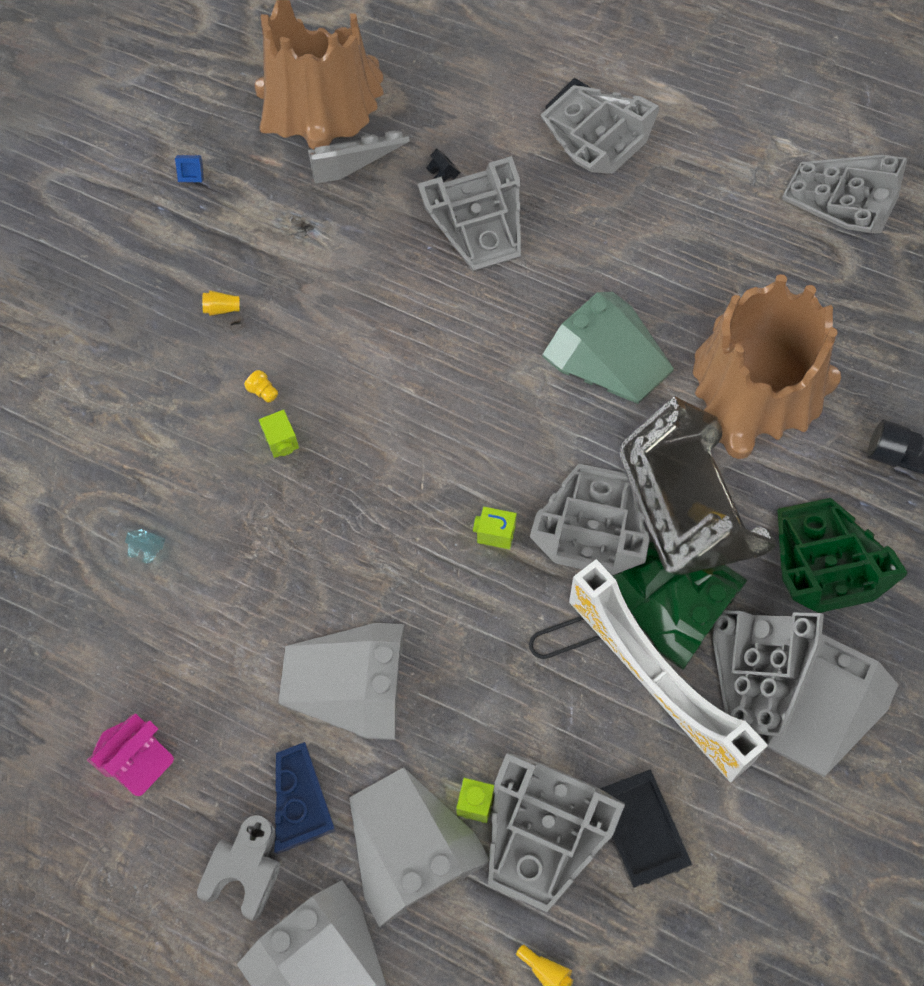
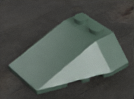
M597 292L561 324L542 355L545 360L561 373L576 375L585 379L584 382L590 385L593 383L607 388L608 392L637 404L674 370L633 307L614 292Z

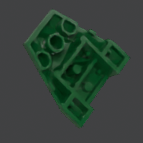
M650 541L645 563L612 575L617 581L627 607L637 620L641 630H644L654 642L653 646L659 654L682 670L688 665L707 634L748 581L722 563Z

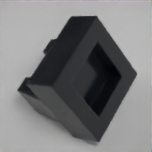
M436 148L430 154L433 159L426 169L432 174L439 170L434 179L442 177L443 182H445L450 177L455 179L461 173L449 157Z

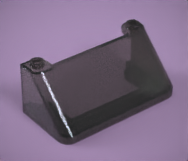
M676 396L670 399L627 437L620 447V458L664 569L675 575H683L767 554L777 546L773 535L763 527H756L751 531L745 528L710 451L722 438L723 431L718 418Z

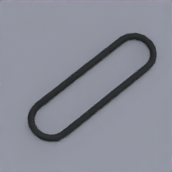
M582 616L533 634L529 641V648L531 653L537 658L547 659L601 638L597 635L545 655L535 651L533 643L538 636L584 620Z

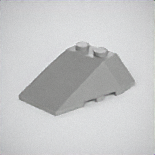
M573 85L540 116L574 163L590 172L613 174L647 143L659 112V106L640 96H633V99L621 97V93L617 92L608 95L602 94L599 89Z
M512 156L488 163L487 169L479 173L443 183L442 177L417 184L425 209L473 272L521 257L520 178Z
M578 464L563 481L558 492L552 494L547 505L536 513L530 538L554 563L584 569L597 559L611 575H615L645 563L649 534L648 531H645L643 512H640L639 497L633 475Z
M373 623L286 646L279 705L309 717H315L328 722L334 727L343 728L365 739L395 740L398 712L396 698L400 654L403 651L404 624Z
M506 753L494 784L495 797L492 815L493 828L488 885L548 912L572 884L574 879L590 863L597 852L613 836L625 804L598 787L550 766Z
M404 767L349 797L364 898L379 928L406 913L407 907L460 876L463 879L490 862L477 835Z
M343 880L309 898L258 939L237 964L251 986H387L362 907Z

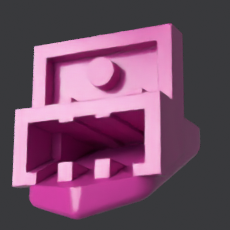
M135 713L125 722L102 732L93 754L87 761L105 777H113L134 796H141L173 763L174 758L153 736L158 728L150 720L144 722Z

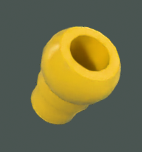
M261 370L254 371L244 383L248 392L256 394L266 402L271 403L278 396V391L272 386L266 373Z

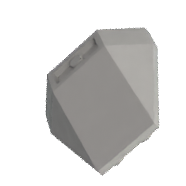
M394 130L385 132L384 137L370 134L361 136V140L315 147V150L307 148L314 181L317 184L340 180L410 142L409 136L402 134V131Z
M872 155L801 162L782 198L784 201L842 228L867 233H881L899 198L907 158Z
M725 610L714 625L713 645L726 714L740 720H745L757 734L785 737L821 646L824 614L793 612V616L752 615L742 611Z
M822 634L820 649L785 737L767 735V748L825 777L888 711L899 684L879 661Z

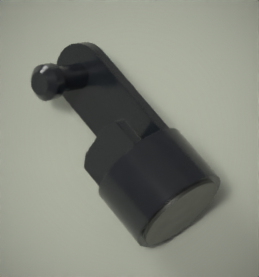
M883 419L877 425L868 446V458L892 467L899 466L924 475V438L922 434L913 432L908 427Z

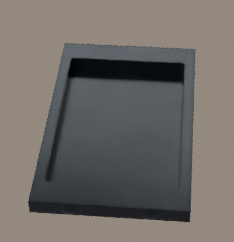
M651 769L600 788L625 804L611 839L633 889L644 884H650L651 881L674 872L678 873L680 870L693 865Z

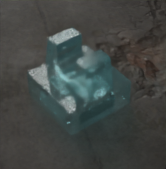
M141 529L130 531L125 539V543L128 544L127 556L131 558L137 557L141 549L144 553L142 562L151 563L158 550L163 549L165 538Z

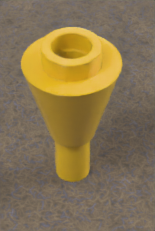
M524 944L518 949L516 956L532 968L533 973L543 986H571L574 980L570 978L572 974L571 969L542 956L539 957Z

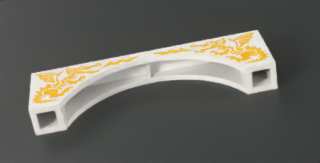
M597 559L573 577L569 603L730 783L756 761L768 745L745 720L732 717L712 705L673 670L639 627L622 597L617 581Z

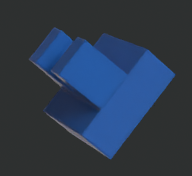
M177 155L175 157L178 182H203L204 175L201 155Z

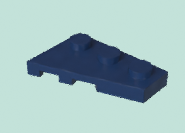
M303 742L277 752L275 853L280 854L335 832L336 829L306 743Z

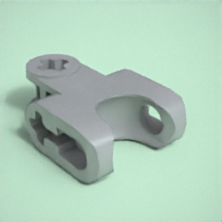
M251 816L241 825L234 843L223 839L219 841L197 889L199 900L213 902L218 899L221 890L226 884L232 881H240L245 889V897L241 906L243 916L251 921H255L261 916L281 865L279 861L269 858L276 841V828L272 823L262 816ZM255 830H262L265 833L263 837L255 838L253 832Z

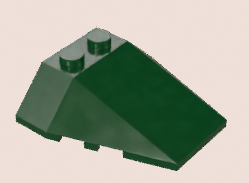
M832 498L777 509L782 580L795 602L817 613L873 602L906 577L907 570L893 549L888 545L883 547L874 539V533L869 529L863 530L855 523L856 518Z

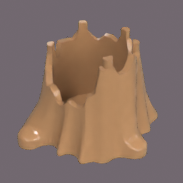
M276 0L270 18L268 15L261 14L264 76L255 81L256 95L264 99L260 131L265 134L276 133L284 138L301 135L306 139L308 146L314 150L315 147L330 145L336 137L355 136L369 123L368 115L377 110L378 106L375 98L383 95V88L380 85L383 81V74L379 68V61L375 56L366 55L357 15L350 13L351 27L348 29L340 27L333 34L328 33L324 28L309 31L305 28L301 19L295 18L290 0Z
M782 274L776 276L775 282L764 288H751L741 298L739 295L732 296L724 314L716 319L713 334L695 352L693 375L699 381L695 395L703 399L707 406L702 413V419L714 425L715 440L724 444L728 454L736 459L747 458L753 451L756 437L762 433L769 434L776 440H780L783 432L789 428L806 432L812 420L817 419L821 415L824 397L832 393L838 387L841 380L840 371L837 367L830 365L833 346L838 333L833 327L832 305L824 308L815 297L816 288L813 285H807L804 292L798 295L792 294L786 286L787 277Z

